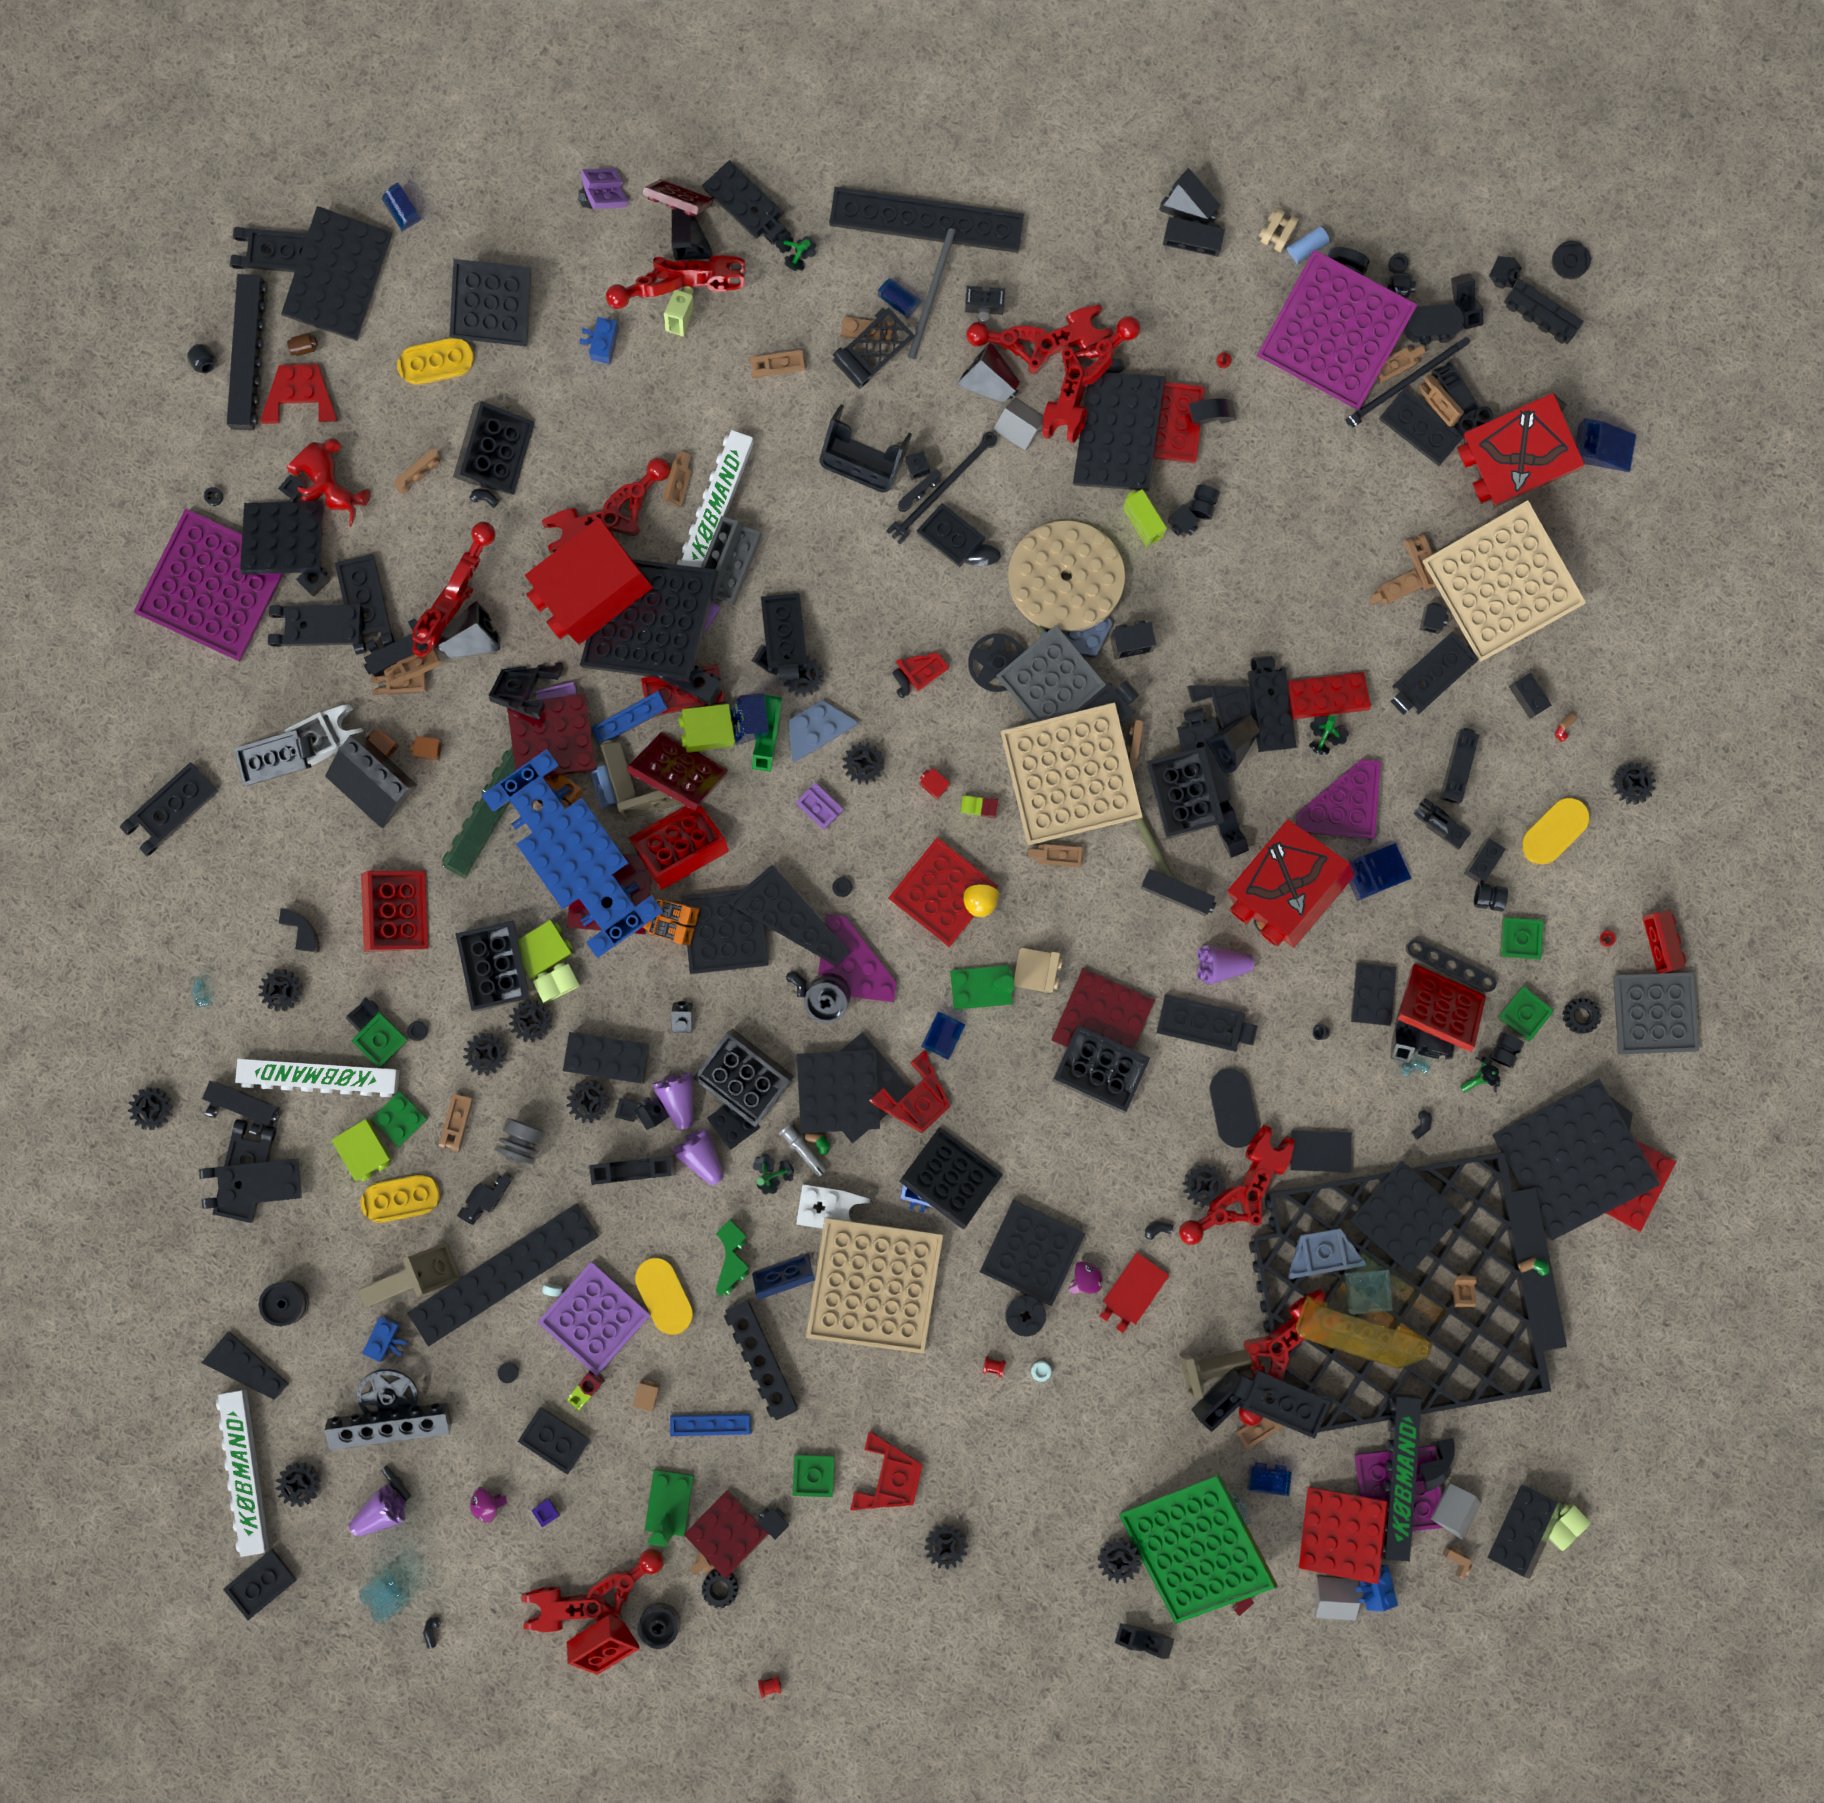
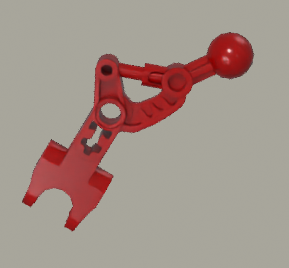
M716 255L711 257L709 261H671L663 257H655L653 259L654 269L652 272L638 277L636 284L629 287L620 284L612 285L607 289L605 299L610 307L622 309L628 305L630 298L637 295L644 298L655 297L687 286H708L710 290L716 292L737 290L745 286L744 274H742L745 272V260L728 255ZM737 262L740 263L742 267L739 269H731V264ZM737 277L741 281L738 284H734L730 281V278ZM657 278L663 279L662 281L656 282Z
M1095 305L1071 312L1065 317L1068 325L1050 333L1032 326H1013L1003 332L990 331L981 322H974L967 328L966 338L975 347L983 346L987 342L1000 344L1003 349L1011 350L1016 356H1020L1028 364V371L1031 374H1036L1050 356L1077 344L1080 350H1086L1089 346L1097 345L1102 339H1109L1114 332L1112 328L1098 330L1091 325L1090 320L1101 314L1103 310L1101 305ZM1018 340L1034 343L1035 350L1032 357L1024 351L1025 347ZM1047 343L1051 348L1045 349L1042 347V344Z
M1124 316L1117 323L1116 333L1108 340L1102 339L1097 345L1089 346L1086 350L1074 352L1069 347L1063 349L1062 357L1066 373L1058 402L1048 401L1043 414L1042 435L1044 438L1050 439L1056 428L1066 425L1068 426L1067 440H1069V443L1076 442L1087 418V408L1080 406L1086 385L1093 384L1106 372L1113 362L1115 348L1124 340L1130 341L1138 337L1141 329L1138 319L1133 316ZM1088 357V359L1099 357L1096 362L1086 368L1078 360V358ZM1080 374L1078 378L1073 379L1075 375Z
M661 457L651 459L647 464V474L639 482L625 484L614 492L604 503L603 511L579 517L578 509L570 508L558 511L543 519L542 525L544 528L559 527L562 529L561 538L547 545L549 552H555L598 517L611 532L637 536L640 533V528L637 524L638 513L641 511L642 501L646 498V491L655 481H664L668 478L671 471L668 461ZM629 498H631L629 509L632 510L630 519L619 512L620 507ZM609 517L616 518L614 523H606Z
M482 521L473 526L471 531L473 543L469 551H466L461 557L448 585L437 597L431 609L426 610L415 625L412 632V639L414 640L413 654L421 658L430 654L440 641L441 633L446 625L453 619L463 602L470 598V593H473L474 589L468 586L469 579H472L473 572L476 571L481 559L479 556L483 547L492 544L496 536L495 529L489 522ZM419 643H426L428 646L425 651H419L416 647Z
M1263 1125L1246 1150L1245 1157L1251 1160L1252 1163L1242 1184L1233 1185L1218 1195L1211 1202L1207 1216L1199 1221L1188 1220L1183 1222L1179 1228V1237L1183 1243L1187 1245L1198 1244L1203 1239L1204 1231L1215 1224L1223 1225L1225 1223L1244 1221L1254 1226L1260 1225L1262 1222L1261 1200L1273 1173L1282 1175L1286 1171L1291 1161L1295 1140L1286 1136L1278 1147L1273 1149L1270 1145L1272 1128ZM1252 1190V1197L1248 1199V1193ZM1240 1201L1243 1214H1237L1236 1211L1225 1209L1232 1203Z
M1322 1290L1314 1291L1293 1303L1289 1308L1293 1318L1269 1336L1247 1339L1244 1342V1349L1250 1354L1253 1364L1251 1366L1252 1373L1254 1369L1265 1373L1264 1366L1260 1363L1258 1356H1270L1272 1363L1267 1374L1281 1379L1289 1361L1288 1352L1307 1336L1314 1343L1330 1333L1342 1317L1336 1310L1324 1316L1317 1315V1307L1326 1297ZM1279 1342V1347L1272 1349V1345ZM1241 1407L1239 1408L1238 1415L1243 1424L1256 1426L1263 1420V1417Z
M657 1549L643 1551L639 1557L638 1565L630 1571H615L605 1576L590 1588L587 1595L561 1597V1588L558 1586L542 1587L523 1593V1602L535 1603L541 1610L539 1617L524 1621L523 1629L543 1633L556 1632L563 1629V1620L593 1618L600 1621L608 1615L621 1620L620 1612L623 1602L627 1601L629 1591L632 1589L634 1582L645 1574H656L661 1571L664 1566L662 1553ZM617 1587L614 1597L616 1602L613 1608L603 1597L610 1589ZM594 1602L598 1605V1609L592 1610L588 1604ZM571 1604H574L575 1611H572Z

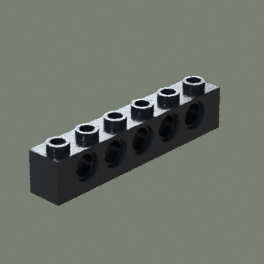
M695 665L691 682L659 678L710 706H714L724 688L721 678L712 673L710 676L703 673L704 669ZM699 681H705L704 686L697 687Z
M747 1299L726 1309V1314L724 1315L728 1326L732 1325L735 1331L732 1333L736 1344L740 1343L743 1351H741V1355L745 1363L749 1362L752 1368L749 1372L753 1381L757 1380L760 1388H758V1392L762 1400L766 1399L769 1405L766 1409L770 1418L774 1417L777 1421L798 1411L799 1408L749 1300ZM744 1318L748 1321L749 1326L747 1329L739 1328V1319ZM754 1337L757 1340V1346L749 1347L746 1344V1339ZM758 1355H762L766 1360L762 1366L755 1363V1357ZM765 1374L773 1375L774 1382L772 1384H766L763 1381ZM774 1392H779L783 1399L781 1402H774L771 1395Z
M434 1403L426 1406L416 1405L411 1408L373 1411L366 1414L356 1413L343 1417L334 1416L327 1419L325 1435L329 1450L448 1435L450 1434L452 1421L448 1403Z

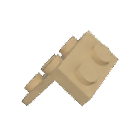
M1021 948L1015 970L1014 986L1052 993L1053 989L1058 987L1059 978L1056 977V971L1061 970L1062 958H1059L1060 953H1048Z

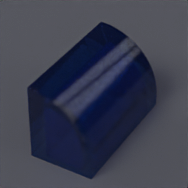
M398 182L385 191L382 201L402 232L421 221L417 211Z
M892 278L887 279L878 289V297L908 319L922 302L920 298Z
M937 1012L921 1047L949 1060L965 1024L946 1014Z

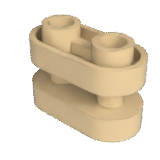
M1278 209L1277 212L1273 210L1268 219L1270 221L1268 228L1264 226L1259 237L1262 238L1260 242L1268 245L1270 241L1276 243L1274 250L1281 253L1299 219L1292 216L1290 220L1283 218L1286 212ZM1279 225L1285 227L1281 236L1274 234Z

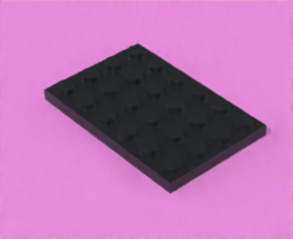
M317 206L281 315L357 341L392 232Z
M1104 373L1093 384L1088 385L1084 406L1087 408V418L1084 428L1080 433L1073 478L1074 485L1150 491L1166 385L1165 376Z

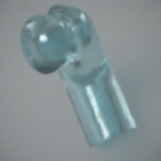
M194 979L191 997L196 1006L207 1007L209 1005V998L204 997L202 994L204 981Z
M1411 1059L1410 1063L1404 1062L1401 1065L1400 1073L1406 1077L1416 1070L1427 1074L1430 1065L1416 1059Z

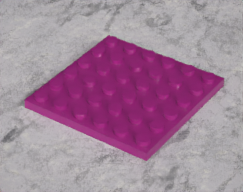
M1313 250L1257 356L1359 410L1417 304L1328 256Z
M185 509L133 613L241 662L284 573L242 575L240 572L242 534Z

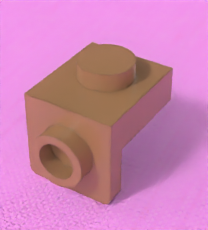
M1462 1274L1455 1278L1452 1284L1455 1307L1476 1306V1277Z
M1454 1546L1452 1549L1445 1547L1443 1555L1460 1564L1456 1575L1464 1579L1465 1575L1467 1576L1471 1571L1472 1560L1463 1556L1464 1551Z

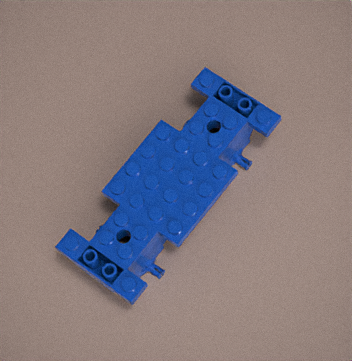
M546 749L481 796L493 812L509 801L515 807L521 817L511 823L512 826L517 830L526 823L532 831L531 834L516 845L562 909H565L577 899L582 901L589 914L580 919V921L586 926L595 920L602 929V931L586 941L595 956L599 958L663 913V911L652 896L637 906L633 903L630 894L640 887L634 881L625 888L613 875L626 866L628 862L585 801L581 798L566 808L562 797L571 792V790L566 785L556 791L545 780L544 776L559 767L553 756ZM536 800H542L543 807L541 810H534L533 803ZM606 897H610L613 900L610 908H604L602 905V901Z

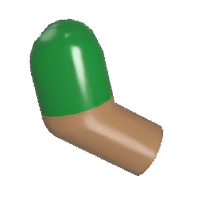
M806 1133L805 1141L816 1143L820 1154L826 1155L829 1153L830 1143L823 1134Z
M1536 1257L1518 1263L1522 1273L1530 1269L1538 1271L1542 1276L1549 1273L1548 1263Z

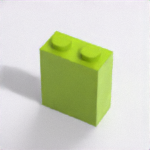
M1143 489L1138 492L1136 490L1130 492L1126 496L1127 498L1122 509L1147 548L1162 539L1167 528Z
M729 704L682 709L681 716H678L679 728H683L684 735H681V742L683 747L686 746V752L733 747L735 740Z
M549 920L518 940L523 966L531 979H535L538 974L548 971L573 955L571 950L574 948L568 938L564 940L561 933L563 930L558 922L554 923L552 920Z
M370 1119L361 1121L331 1139L355 1181L362 1180L364 1182L373 1177L372 1173L379 1170L381 1172L390 1166L389 1162L393 1160Z

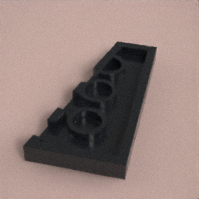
M230 1331L225 1334L201 1362L273 1400L289 1384Z

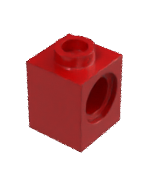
M934 768L930 771L926 770L920 776V786L936 800L950 786V782Z

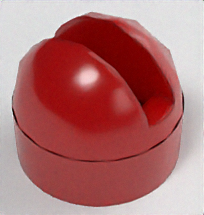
M1227 352L1220 353L1216 358L1217 366L1223 369L1228 368L1232 362V357ZM1223 356H1226V364H1222Z
M1604 931L1599 937V942L1604 947H1611L1616 941V936L1611 931ZM1610 936L1611 939L1605 944L1603 941Z

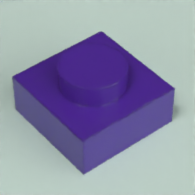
M550 1498L531 1510L541 1527H544L560 1516Z

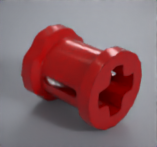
M986 1356L982 1373L996 1374L1002 1378L1006 1360L998 1361Z
M775 1675L772 1679L758 1680L762 1698L777 1692L782 1694L778 1675Z

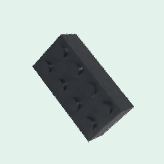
M569 1032L563 1071L644 1084L650 1045Z
M1521 1484L1487 1558L1530 1579L1564 1505Z

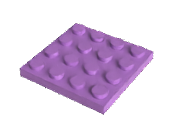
M590 1262L541 1317L538 1323L597 1376L650 1317V1313L594 1262Z

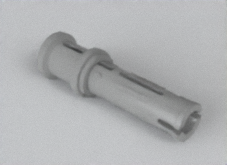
M792 1122L778 1133L779 1136L782 1135L790 1144V1149H795L817 1177L822 1175L817 1167L823 1173L828 1170L805 1144L804 1136L797 1133L793 1128Z

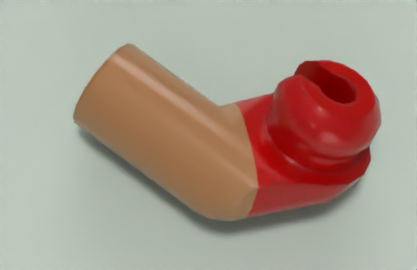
M1570 713L1557 727L1555 738H1558L1560 742L1569 737L1565 731L1577 720L1574 714Z

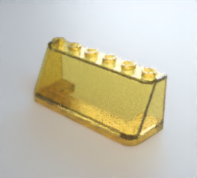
M1308 1296L1296 1326L1298 1335L1306 1340L1397 1369L1427 1358L1433 1346V1342L1416 1331L1398 1325L1396 1330L1340 1313L1326 1308L1328 1305L1326 1302Z

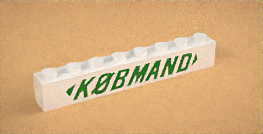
M731 430L729 435L725 436L723 453L718 454L716 460L718 466L716 471L713 470L710 475V487L704 491V503L697 509L696 517L698 518L696 524L691 525L689 531L691 537L689 542H685L682 553H684L683 558L678 560L677 565L701 568L720 517L727 516L754 444L753 437Z
M237 1059L235 1083H242L241 1087L254 1088V1084H261V1089H273L275 1085L281 1086V1090L293 1091V1087H301V1091L313 1092V1088L321 1089L320 1093H333L334 1089L340 1090V1094L352 1095L353 1091H360V1095L372 1096V1092H378L380 1097H392V1094L398 1093L400 1070Z
M247 1389L218 1394L216 1399V1406L220 1410L219 1427L221 1431L223 1430L224 1436L222 1448L226 1451L227 1459H225L224 1463L226 1471L229 1472L227 1486L232 1494L230 1507L235 1515L233 1528L237 1532L238 1537L236 1549L237 1552H240V1557L265 1553L269 1550Z

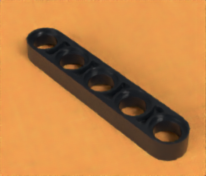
M1412 940L1406 946V952L1410 957L1477 990L1486 993L1496 988V979L1492 975L1420 940ZM1413 943L1420 946L1419 954H1413L1410 951ZM1435 952L1438 955L1436 963H1431L1428 960L1429 953ZM1448 961L1455 962V971L1450 972L1446 969ZM1467 969L1472 970L1474 973V977L1470 981L1464 978V972ZM1484 978H1488L1492 982L1489 989L1483 988L1481 984Z

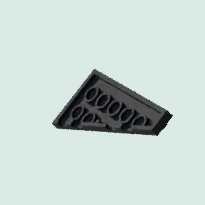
M773 865L769 866L727 903L834 966H837L850 954L849 950Z

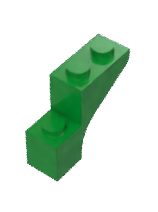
M764 694L762 696L757 737L752 758V769L767 772L772 770L776 740L780 728L782 697Z
M731 1219L716 1233L722 1241L726 1252L716 1287V1293L720 1297L723 1294L727 1296L735 1288L733 1284L738 1279L741 1282L749 1274L747 1270L750 1268L734 1251L735 1248L739 1251L747 1243L744 1240L747 1235Z

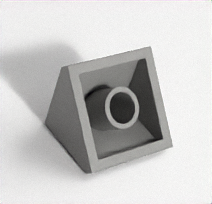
M1014 398L1005 407L993 430L1026 451L1043 426V416Z
M1448 1483L1430 1519L1463 1540L1481 1503L1475 1495Z
M1317 1576L1315 1618L1356 1620L1360 1607L1359 1591H1356L1358 1580Z

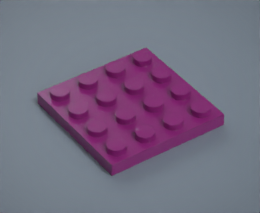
M1434 1445L1418 1447L1412 1531L1443 1528L1430 1519L1441 1498V1488L1439 1486L1426 1492L1420 1476V1464L1437 1460ZM1387 1450L1354 1454L1359 1496L1386 1500L1383 1484L1384 1480H1387V1472L1385 1471V1461L1389 1458Z

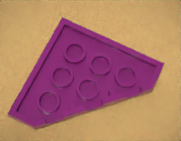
M1361 759L1297 812L1296 825L1310 834L1375 839L1381 761Z
M826 914L825 925L849 950L850 954L837 966L820 958L818 975L834 973L841 976L847 981L851 989V997L894 1003L896 982L846 917Z

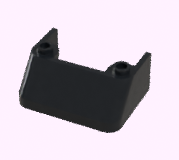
M840 404L830 420L819 458L821 466L826 470L876 491L888 492L905 458L912 434H907L901 446L891 445L886 450V453L877 451L851 440L852 430L850 426L840 421L844 405Z

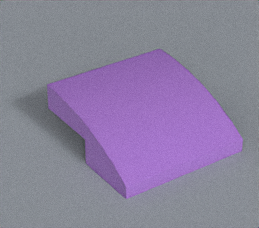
M615 168L582 169L583 185L593 209L627 206L629 201L620 188L623 181Z

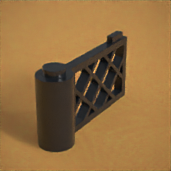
M889 307L886 310L882 308L875 315L877 319L847 347L844 349L840 347L833 354L834 358L832 361L858 389L865 386L885 364L915 337ZM888 314L894 319V327H882L883 319ZM871 330H880V340H868L869 332ZM882 330H894L893 341L882 340ZM896 330H903L909 336L904 341H896ZM857 343H866V353H857L853 347ZM868 343H879V354H869ZM882 344H893V351L890 354H881ZM868 357H879V364L874 369L868 365Z

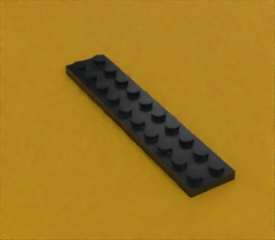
M835 187L829 226L944 242L948 229L952 228L956 230L952 244L1018 253L1024 214Z
M575 1204L408 1312V1315L429 1347L598 1238V1235L579 1205Z

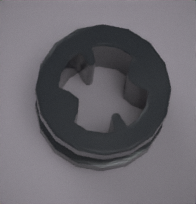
M210 487L205 490L204 499L209 505L218 506L223 501V494L219 489ZM211 493H218V495H216L218 498L216 500H209L211 498L209 495Z

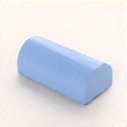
M1318 227L1288 246L1287 251L1295 263L1299 264L1310 257L1313 250L1319 251L1327 246L1330 240L1326 231L1322 227Z
M607 765L599 766L595 771H591L590 775L602 809L617 805V799Z

